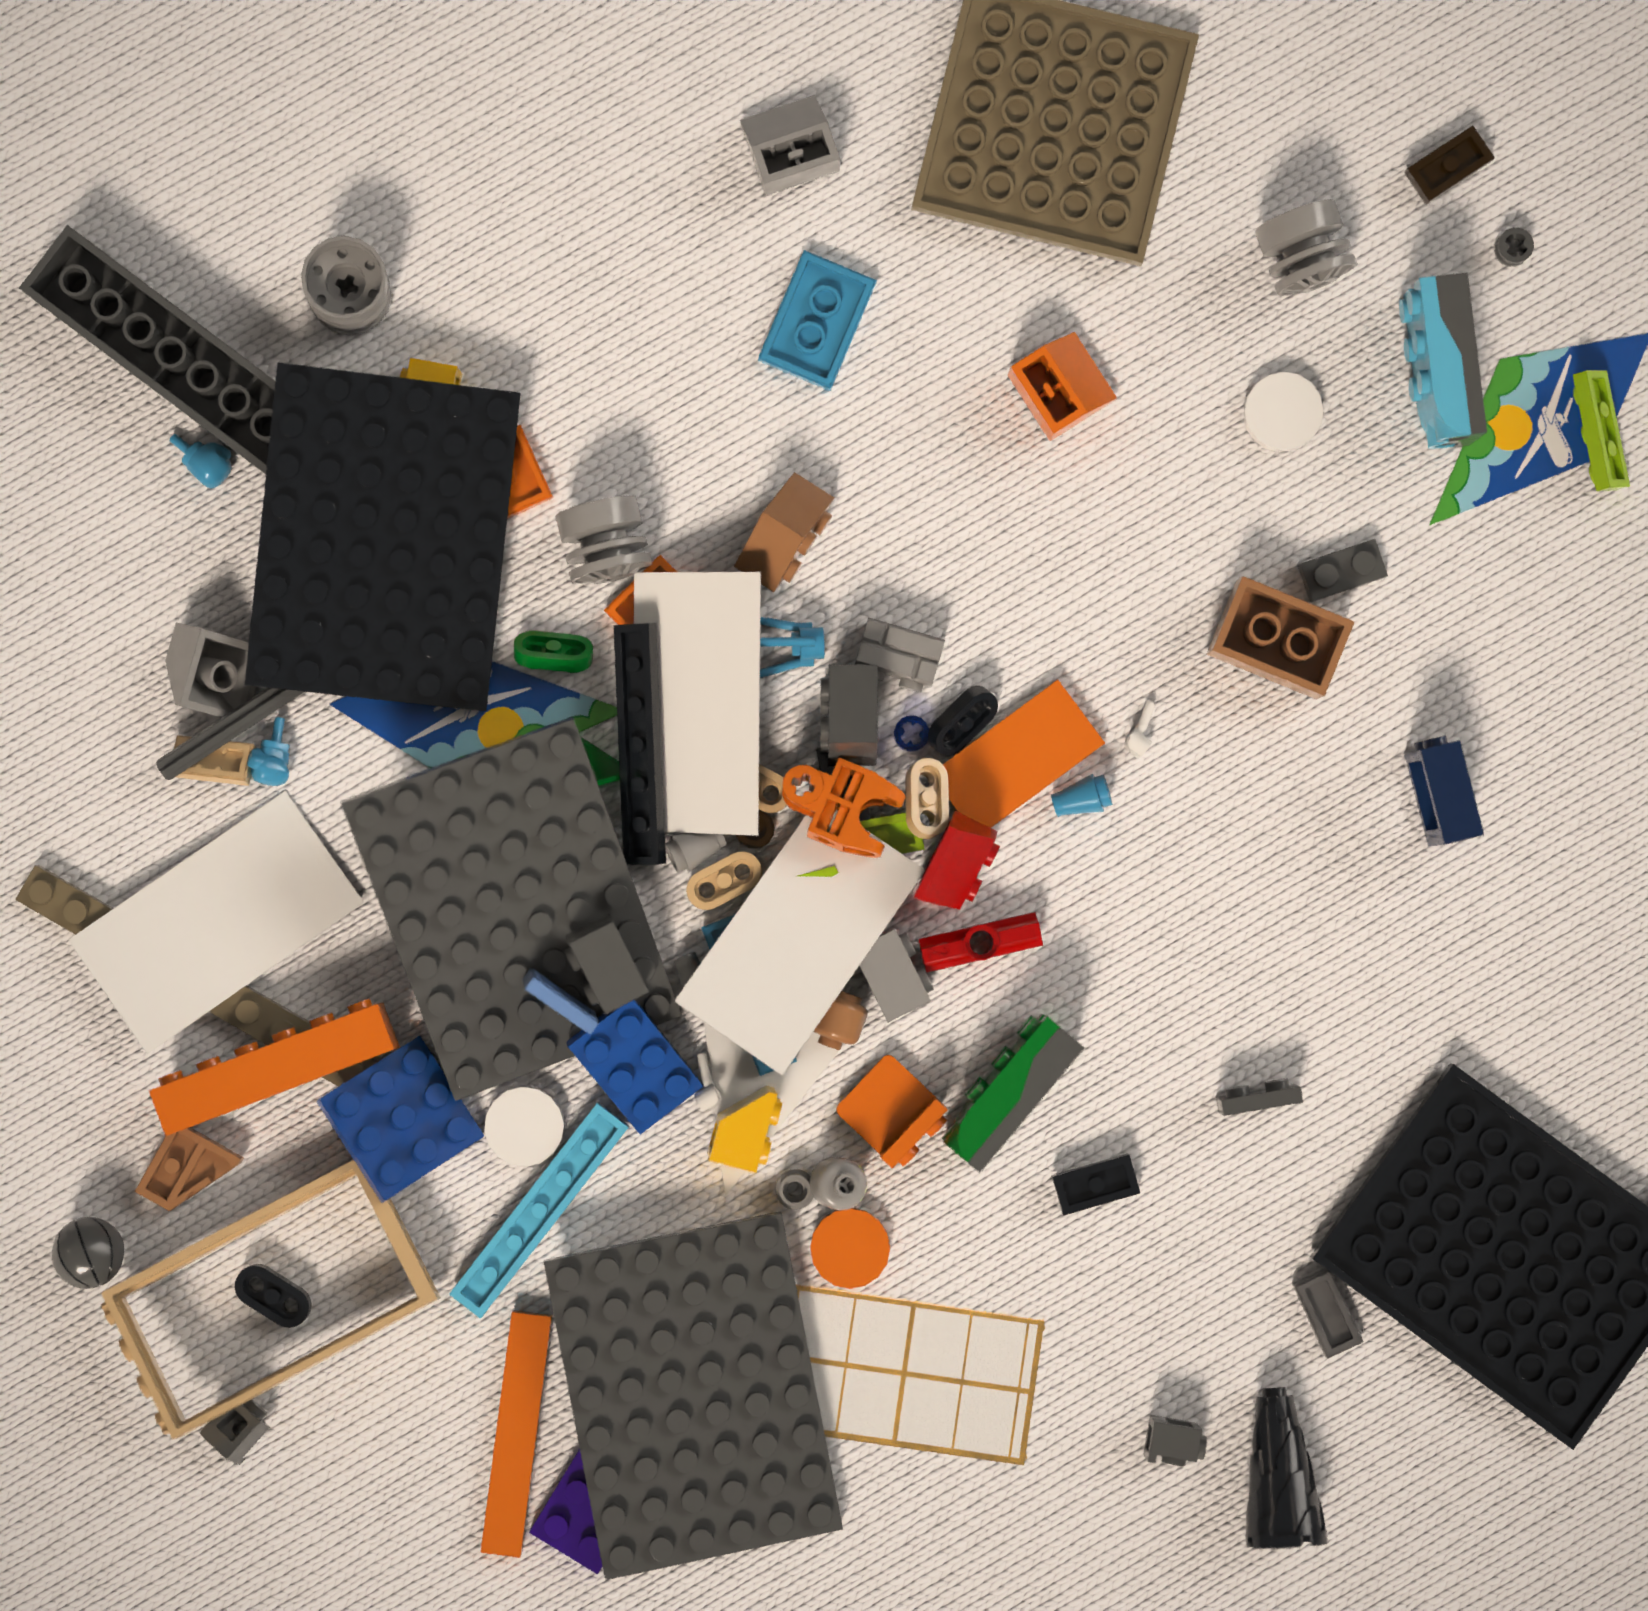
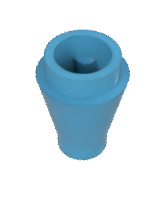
M1091 774L1060 792L1051 794L1057 817L1070 814L1104 812V807L1113 805L1104 774L1097 777Z

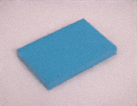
M804 250L760 352L758 361L831 391L877 284V280Z

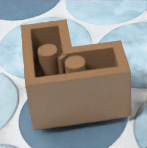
M794 472L762 512L734 567L741 572H761V584L775 592L783 580L790 583L802 565V562L797 560V557L800 553L804 556L807 554L817 538L816 534L821 535L833 515L827 511L834 497Z

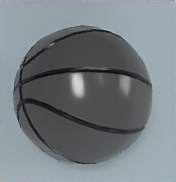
M82 1217L76 1221L69 1222L56 1235L52 1247V1263L56 1273L65 1282L77 1288L92 1289L108 1283L117 1275L124 1259V1242L120 1233L113 1225L96 1217Z

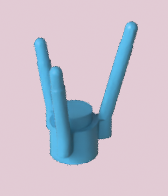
M760 617V625L796 631L791 632V637L760 638V647L791 646L792 656H799L797 659L760 669V678L798 667L814 666V659H824L823 627H812V622L796 623Z

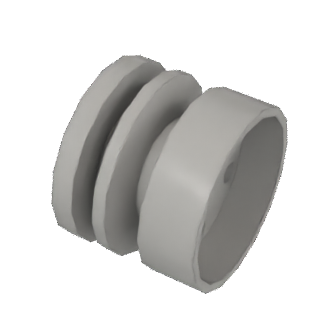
M1320 200L1292 209L1270 219L1255 230L1263 256L1275 257L1283 255L1284 259L1276 263L1269 270L1271 277L1286 276L1274 285L1277 295L1286 296L1314 291L1333 283L1340 276L1358 265L1355 255H1340L1351 246L1348 239L1329 241L1328 237L1336 233L1343 226L1334 200Z
M349 236L328 238L316 245L304 260L301 273L303 291L312 312L322 325L335 333L350 336L366 333L380 324L389 311L392 294L384 262L372 246L361 239ZM351 285H354L357 293H349L346 298L343 297L341 289L348 290Z
M627 495L599 499L568 508L555 515L562 543L581 544V548L565 556L567 564H584L569 571L572 584H601L617 581L652 565L649 552L631 553L648 545L646 537L627 536L628 531L643 524L636 496Z

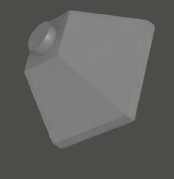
M176 623L165 660L175 705L222 718L253 698L257 686L244 685L249 642L203 628Z

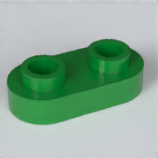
M526 631L514 639V659L519 665L528 669L579 673L588 669L593 663V644L589 639L580 635Z

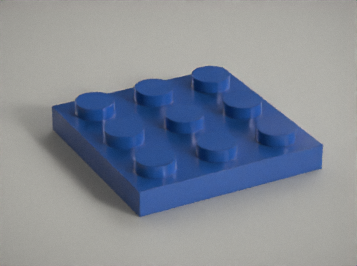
M421 1036L416 1037L316 1101L381 1203L484 1137V1134L462 1100L455 1101L444 1072Z

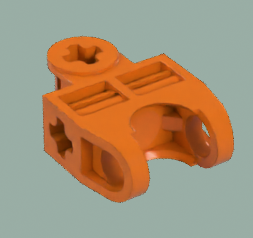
M840 757L832 775L808 765H798L791 768L783 779L782 796L786 805L796 812L813 818L807 831L808 838L841 852L871 858L881 857L885 846L876 839L869 837L870 832L863 828L859 816L866 808L870 806L883 807L884 803L901 808L906 795L899 788L877 773ZM851 776L852 780L849 784L844 798H841ZM803 781L808 782L809 791H805L803 796H798L796 794V786H800ZM838 810L834 822L831 826V829L829 832H827L835 811Z

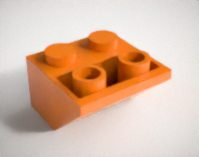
M1075 332L1052 341L1010 366L1007 375L1049 441L1054 440L1117 400L1116 395Z

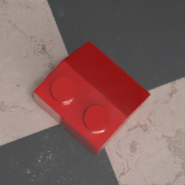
M954 811L919 881L914 898L959 910L965 899L973 902L982 884V880L976 877L983 864L988 867L991 866L1000 848V845L994 843L998 831Z

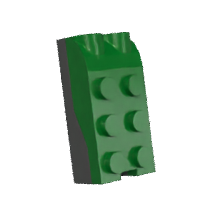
M1042 1013L1038 1018L1030 1015L1016 1032L1021 1037L1012 1049L1004 1046L990 1063L995 1069L987 1079L984 1080L979 1076L965 1093L969 1100L963 1106L954 1124L942 1137L943 1142L979 1173H981L1084 1050L1080 1043Z

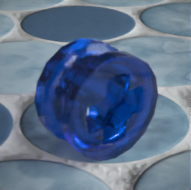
M906 716L896 724L894 740L902 750L916 752L927 744L929 727L918 716ZM907 723H910L912 727L918 724L922 729L918 735L921 741L913 745L911 740L906 744L901 739L905 733L903 726Z

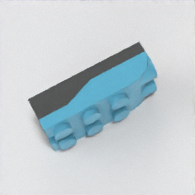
M1468 272L1419 278L1414 283V289H1408L1403 295L1404 299L1399 301L1400 320L1402 323H1407L1408 338L1404 340V355L1406 362L1412 363L1413 377L1409 378L1408 384L1409 396L1412 402L1416 401L1421 426L1427 434L1429 449L1468 446L1487 433Z

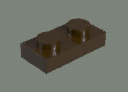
M1472 125L1407 168L1404 173L1427 205L1491 163L1495 157Z

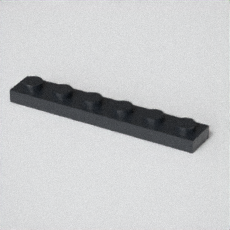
M656 623L613 625L623 855L627 865L666 864Z

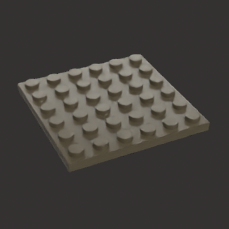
M963 0L911 210L1141 267L1155 217L1199 34L1061 0Z

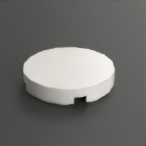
M1279 372L1267 375L1253 386L1245 399L1244 422L1246 430L1256 443L1267 450L1277 452L1297 450L1311 441L1322 425L1324 408L1321 395L1312 382L1299 374Z
M521 1086L507 1090L493 1101L486 1114L484 1131L489 1147L498 1158L510 1165L528 1167L542 1163L556 1152L563 1140L565 1120L561 1108L550 1094L539 1088Z

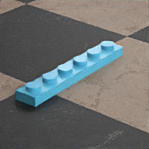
M597 1102L449 1295L481 1319L630 1126Z

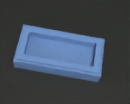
M530 969L522 979L525 990L591 1035L599 1024L595 1011L535 969Z

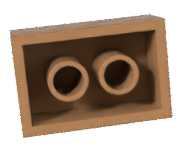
M1242 576L1235 582L1206 655L1317 700L1324 697L1355 621Z

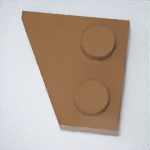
M189 1127L164 1138L134 1192L171 1211L241 1164L244 1157Z

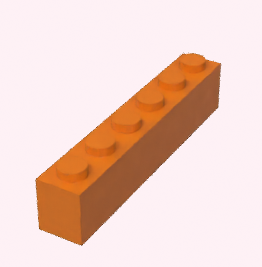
M369 998L348 1006L349 1014L341 1018L334 1019L333 1013H329L309 1021L312 1029L297 1034L295 1027L272 1035L274 1043L259 1048L256 1041L234 1050L236 1057L221 1063L220 1057L216 1056L196 1064L198 1072L186 1077L183 1076L180 1070L158 1078L160 1086L149 1090L165 1136L399 1048L400 1045L384 1003L372 1005Z

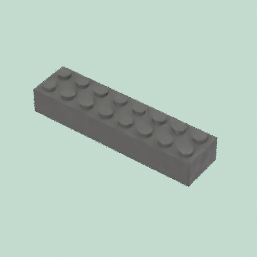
M67 225L19 289L266 474L276 381Z

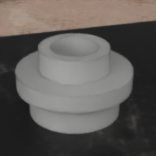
M791 1169L784 1172L776 1182L775 1193L778 1201L786 1208L793 1210L802 1209L809 1205L814 1198L810 1191L809 1180L811 1176L800 1169ZM791 1182H799L803 1186V1192L799 1196L789 1194L787 1188Z

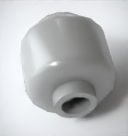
M829 1157L819 1162L812 1170L809 1180L810 1191L814 1199L824 1207L839 1211L849 1210L858 1205L864 1198L867 1189V1179L862 1167L855 1161L842 1157Z

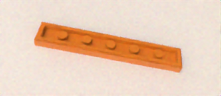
M513 1310L511 1313L480 1553L519 1558L522 1555L553 1315Z

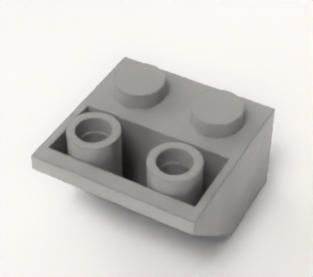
M815 95L740 120L765 196L840 171V157L826 117Z

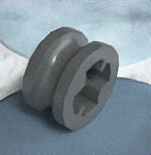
M1522 228L1506 230L1494 245V253L1497 260L1508 267L1521 265L1531 256L1534 250L1532 236L1527 230ZM1506 239L1510 243L1514 239L1521 242L1519 250L1523 254L1520 256L1519 252H1517L1513 256L1509 255L1507 252L1509 245L1505 242Z

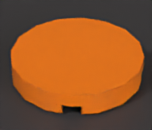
M851 1208L841 1211L834 1210L821 1219L813 1232L810 1250L813 1264L821 1277L834 1286L852 1289L866 1286L880 1276L888 1262L890 1245L887 1231L877 1217L865 1210Z

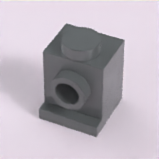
M250 1400L212 1420L199 1434L226 1460L241 1465L245 1460L243 1457L270 1428L262 1420L267 1415V1412L254 1400ZM242 1423H247V1426L238 1434L239 1426Z
M1150 1415L1143 1453L1147 1462L1156 1463L1157 1455L1162 1456V1462L1176 1466H1185L1186 1461L1197 1462L1198 1459H1204L1207 1436L1202 1435V1429L1198 1423Z

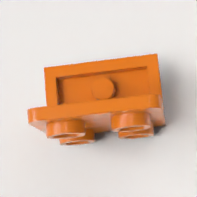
M885 1055L837 1105L836 1110L837 1114L880 1154V1158L893 1169L898 1162L904 1167L918 1153L920 1149L915 1144L926 1133L932 1137L947 1122L943 1115L948 1109L892 1055Z

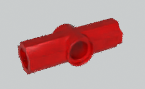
M1036 912L918 939L926 973L1043 946ZM977 931H985L991 938V947L983 954L975 953L970 947V938Z

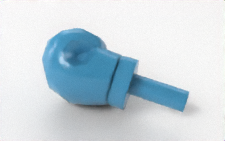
M177 434L171 436L169 441L185 453L182 463L207 488L218 487L229 476L232 470L230 462L231 452L225 446L214 442L204 445L199 441L190 446Z
M275 717L271 740H262L260 748L253 749L248 757L247 765L252 768V777L258 783L268 786H280L285 784L289 778L288 752L290 745L281 743L284 718Z

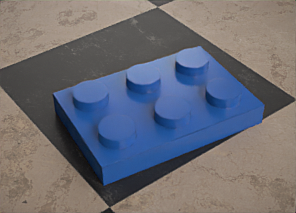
M636 1000L599 1016V1024L591 1035L581 1030L566 1042L571 1052L640 1135L703 1087L702 1081Z

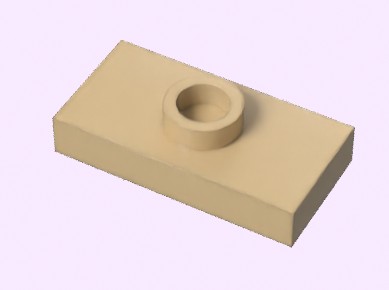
M177 735L174 749L192 737ZM229 741L176 776V778L249 786L252 768L247 765V761L251 751L256 746L250 743Z

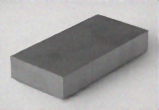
M1325 1268L1292 1283L1327 1359L1364 1342L1337 1282L1330 1271Z

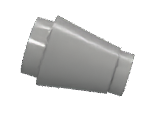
M682 833L671 836L672 841L665 843V849L673 867L678 873L685 869L690 872L720 850V848L726 846L727 843L723 834Z

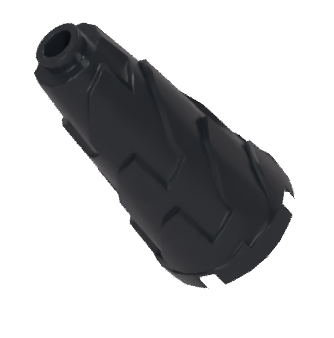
M1286 1387L1263 1388L1262 1397H1256L1255 1427L1249 1466V1499L1246 1513L1245 1539L1247 1548L1302 1547L1303 1542H1311V1546L1328 1544L1324 1514L1317 1494L1309 1453L1306 1450L1303 1431L1298 1422L1294 1396L1287 1395Z

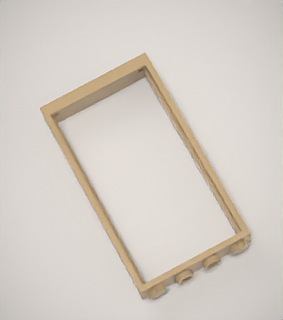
M352 1160L101 1292L105 1301L101 1304V1308L105 1313L104 1316L110 1325L116 1324L122 1335V1339L119 1340V1346L123 1355L129 1362L134 1360L141 1374L136 1377L140 1390L147 1399L152 1397L158 1409V1412L154 1414L157 1424L161 1427L164 1435L170 1434L172 1440L432 1304L441 1299V1296L391 1198L381 1203L355 1161ZM357 1176L417 1297L196 1415L185 1419L126 1297Z

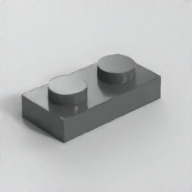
M1376 539L1298 565L1310 603L1388 576Z
M1286 1078L1264 1082L1265 1089L1250 1091L1249 1085L1226 1088V1096L1216 1097L1218 1113L1227 1116L1303 1103L1301 1086L1296 1084L1289 1085V1080Z

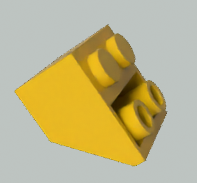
M766 1085L717 1114L707 1151L709 1161L753 1173L757 1172L759 1164L766 1165L772 1145L770 1137H766L769 1124L777 1125L782 1108L781 1099L777 1098L778 1094L774 1087Z

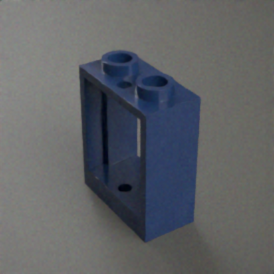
M1445 735L1414 743L1416 751L1404 755L1428 846L1446 845L1484 835L1460 740L1448 743Z

